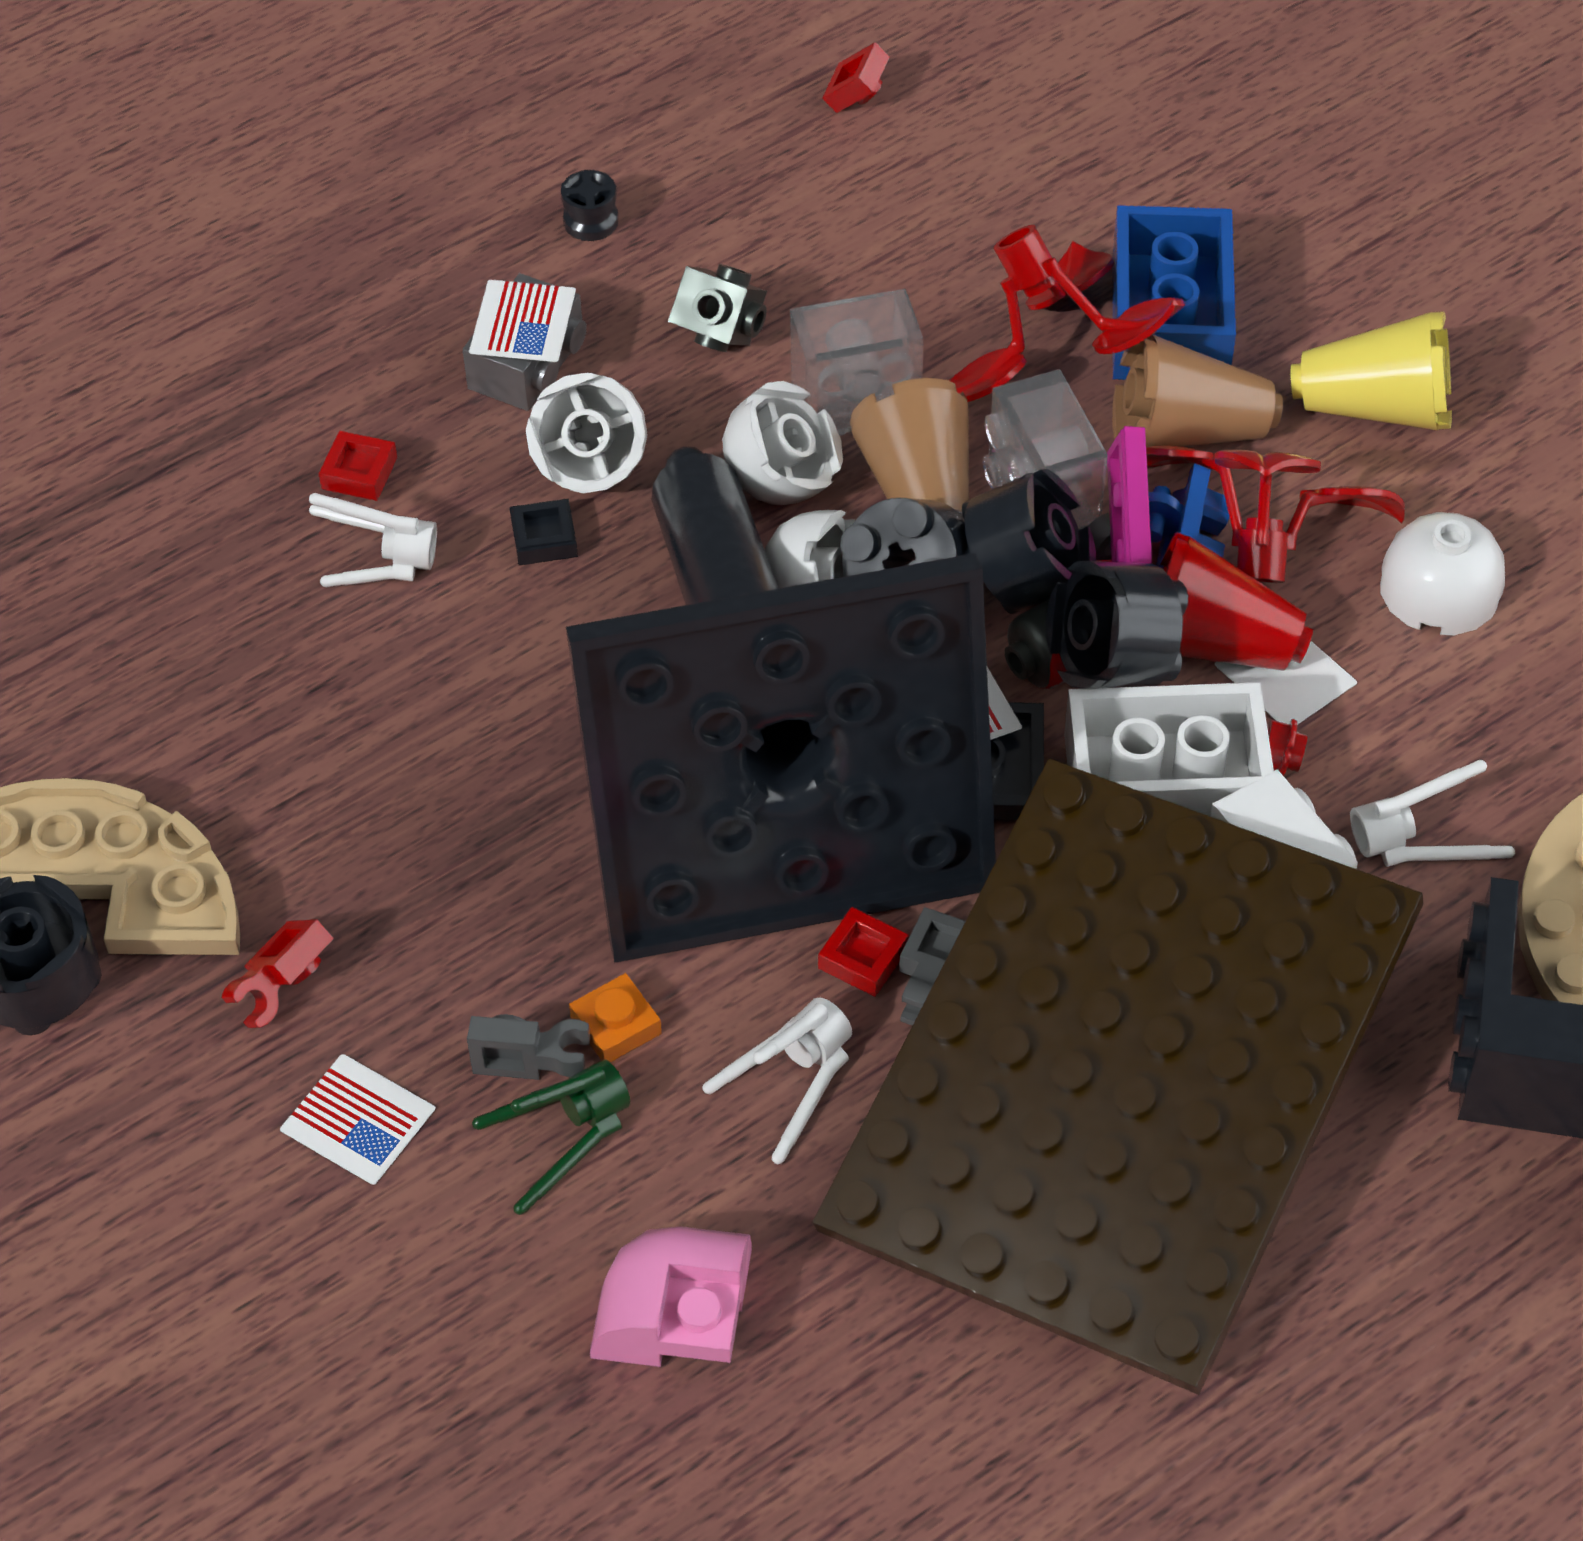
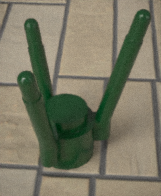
M603 1059L569 1077L567 1080L514 1099L507 1105L473 1119V1128L481 1130L561 1101L564 1111L576 1126L579 1127L585 1123L592 1126L515 1203L514 1212L517 1215L525 1214L602 1139L622 1129L617 1113L630 1106V1096L620 1073L608 1060Z

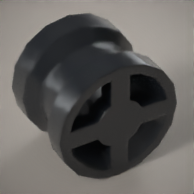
M598 170L578 171L564 180L560 193L564 206L563 225L566 232L573 238L582 241H597L613 234L618 227L619 220L618 209L615 205L617 189L614 180L606 173Z

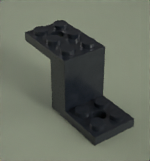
M1491 877L1485 902L1472 903L1467 939H1462L1460 946L1457 978L1464 979L1463 995L1458 994L1453 1018V1034L1460 1035L1458 1052L1454 1051L1451 1059L1448 1092L1460 1093L1458 1120L1583 1139V1005L1511 994L1519 881Z

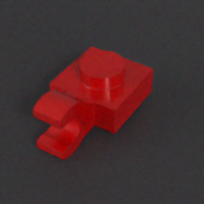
M318 919L287 921L245 965V968L248 970L246 974L231 981L226 986L221 998L226 1003H238L248 992H251L255 998V1008L243 1023L247 1028L266 1026L273 1020L278 1011L279 987L281 985H296L308 978L321 963V958L318 955L334 938Z

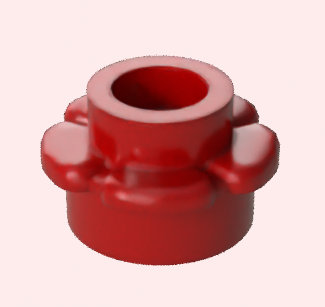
M1291 719L1289 724L1271 720L1268 728L1274 771L1278 769L1283 776L1287 770L1299 771L1307 744L1308 735L1297 733L1298 722L1295 719Z

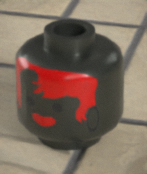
M1049 600L1018 615L1009 624L1007 634L1009 646L1004 651L1006 662L1013 674L1021 680L1027 678L1032 684L1042 689H1052L1064 683L1057 670L1066 671L1060 654H1050L1047 644L1046 616Z

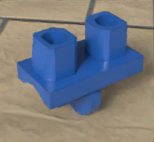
M1194 463L1189 471L1187 486L1176 490L1171 494L1169 488L1156 486L1153 492H1148L1151 542L1157 543L1161 541L1156 562L1157 566L1163 568V565H1160L1161 560L1176 531L1191 536L1223 558L1225 544L1199 533L1201 529L1218 536L1229 520L1225 496L1208 488L1210 469Z

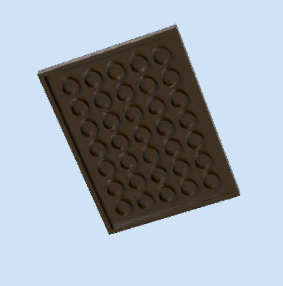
M1048 759L812 1223L816 1230L822 1234L1199 1395L1424 905L1423 893Z

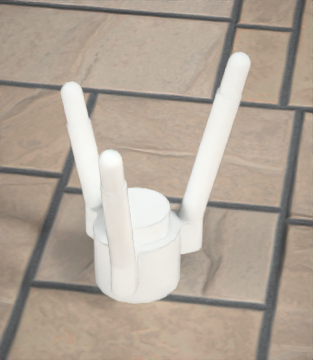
M312 493L309 496V502L313 504L310 506L309 512L313 516L382 532V558L393 559L392 566L325 575L320 579L323 587L352 585L389 579L414 581L415 569L431 570L437 542L436 522L396 516L318 493Z
M1483 760L1475 761L1398 796L1352 808L1350 811L1351 827L1356 843L1364 857L1368 858L1381 854L1386 867L1406 861L1512 858L1515 855V849L1512 846L1406 847V839L1413 838L1416 835L1415 821L1409 806L1486 771V762Z
M821 997L814 998L778 1032L706 1081L702 1087L703 1091L706 1094L714 1093L756 1064L765 1063L783 1050L794 1062L802 1067L809 1068L814 1063L821 1066L819 1072L772 1154V1161L775 1164H782L793 1145H795L832 1077L849 1060V1056L841 1046L852 1036L850 1022L835 1004Z

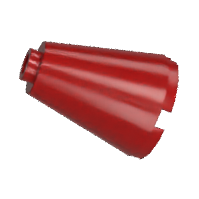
M1176 531L1160 565H1163L1162 569L1172 580L1183 582L1188 593V606L1182 615L1181 657L1281 671L1287 668L1290 661L1300 664L1308 650L1313 635V629L1304 626L1307 616L1306 612L1191 536Z

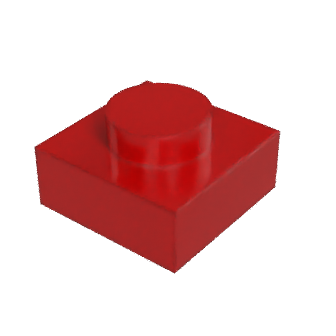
M874 42L838 63L822 99L836 113L856 102L859 105L865 104L880 90L882 86L880 77L890 56Z
M339 430L319 471L321 489L378 501L398 458L395 442Z
M851 907L819 952L818 969L876 997L899 964L900 955L909 939V935Z

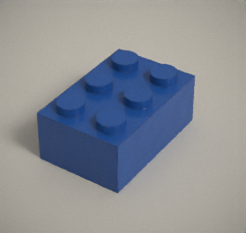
M1117 205L1112 258L1115 261L1113 266V318L1118 319L1130 307L1148 300L1158 298L1183 299L1186 305L1169 318L1153 335L1232 365L1236 339L1232 209ZM1124 351L1113 354V380H1126L1130 371V367L1120 366Z

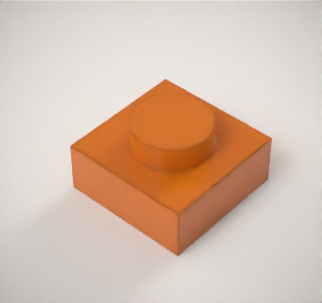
M627 973L569 1003L571 1019L581 1020L589 1024L590 1045L601 1060L605 1059L612 1062L662 1034L660 1018Z

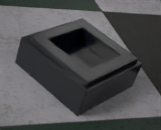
M569 498L509 507L518 566L578 557Z

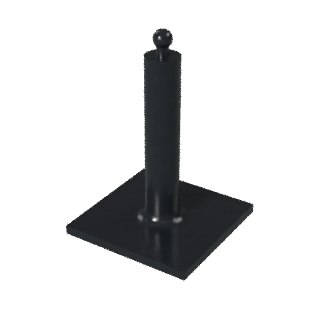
M682 447L674 450L667 458L665 468L660 471L653 483L651 500L686 605L566 627L603 898L614 963L841 920L851 907L866 914H873L980 893L996 863L983 569L976 553L778 588L733 467L724 459L704 453L696 447Z

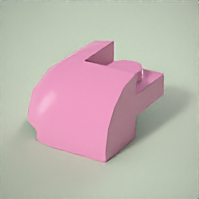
M680 1226L647 1230L620 1248L603 1283L590 1348L591 1359L661 1367L663 1355L730 1363L739 1311L742 1312L752 1250L750 1235Z

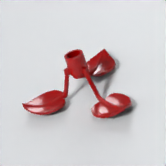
M1024 226L1006 235L994 246V251L1009 276L1001 281L1000 284L1007 298L1012 341L1007 348L998 349L977 358L949 379V381L955 383L957 393L961 395L964 392L967 402H970L996 391L1025 366L1027 360L1021 354L1025 349L1017 296V291L1023 290L1026 297H1029L1026 305L1032 311L1046 308L1066 295L1070 296L1101 331H1104L1092 343L1093 348L1098 354H1114L1137 345L1154 334L1186 304L1183 299L1158 298L1130 307L1118 319L1106 318L1101 315L1081 291L1096 283L1114 266L1115 261L1112 256L1106 252L1089 250L1073 241L1057 263L1055 257L1052 258L1036 226Z
M1180 446L1146 447L1147 468L1170 464L1195 463L1215 470L1220 474L1233 531L1231 546L1238 547L1237 567L1259 582H1285L1287 550H1296L1297 535L1309 508L1312 506L1334 503L1366 507L1386 513L1397 519L1401 524L1404 521L1405 503L1394 492L1365 486L1327 487L1300 491L1298 506L1287 532H1283V520L1269 518L1272 473L1275 471L1318 473L1321 470L1320 461L1283 452H1270L1261 455L1249 450H1224L1211 453ZM1230 469H1254L1260 472L1258 518H1247L1246 529L1243 528Z

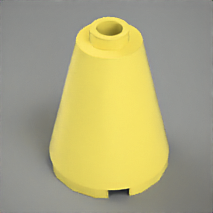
M1445 312L1426 313L1303 351L1301 363L1291 364L1293 399H1303L1305 410L1432 430L1451 429L1452 410L1447 411L1446 395L1451 394L1448 331L1443 329L1446 319Z

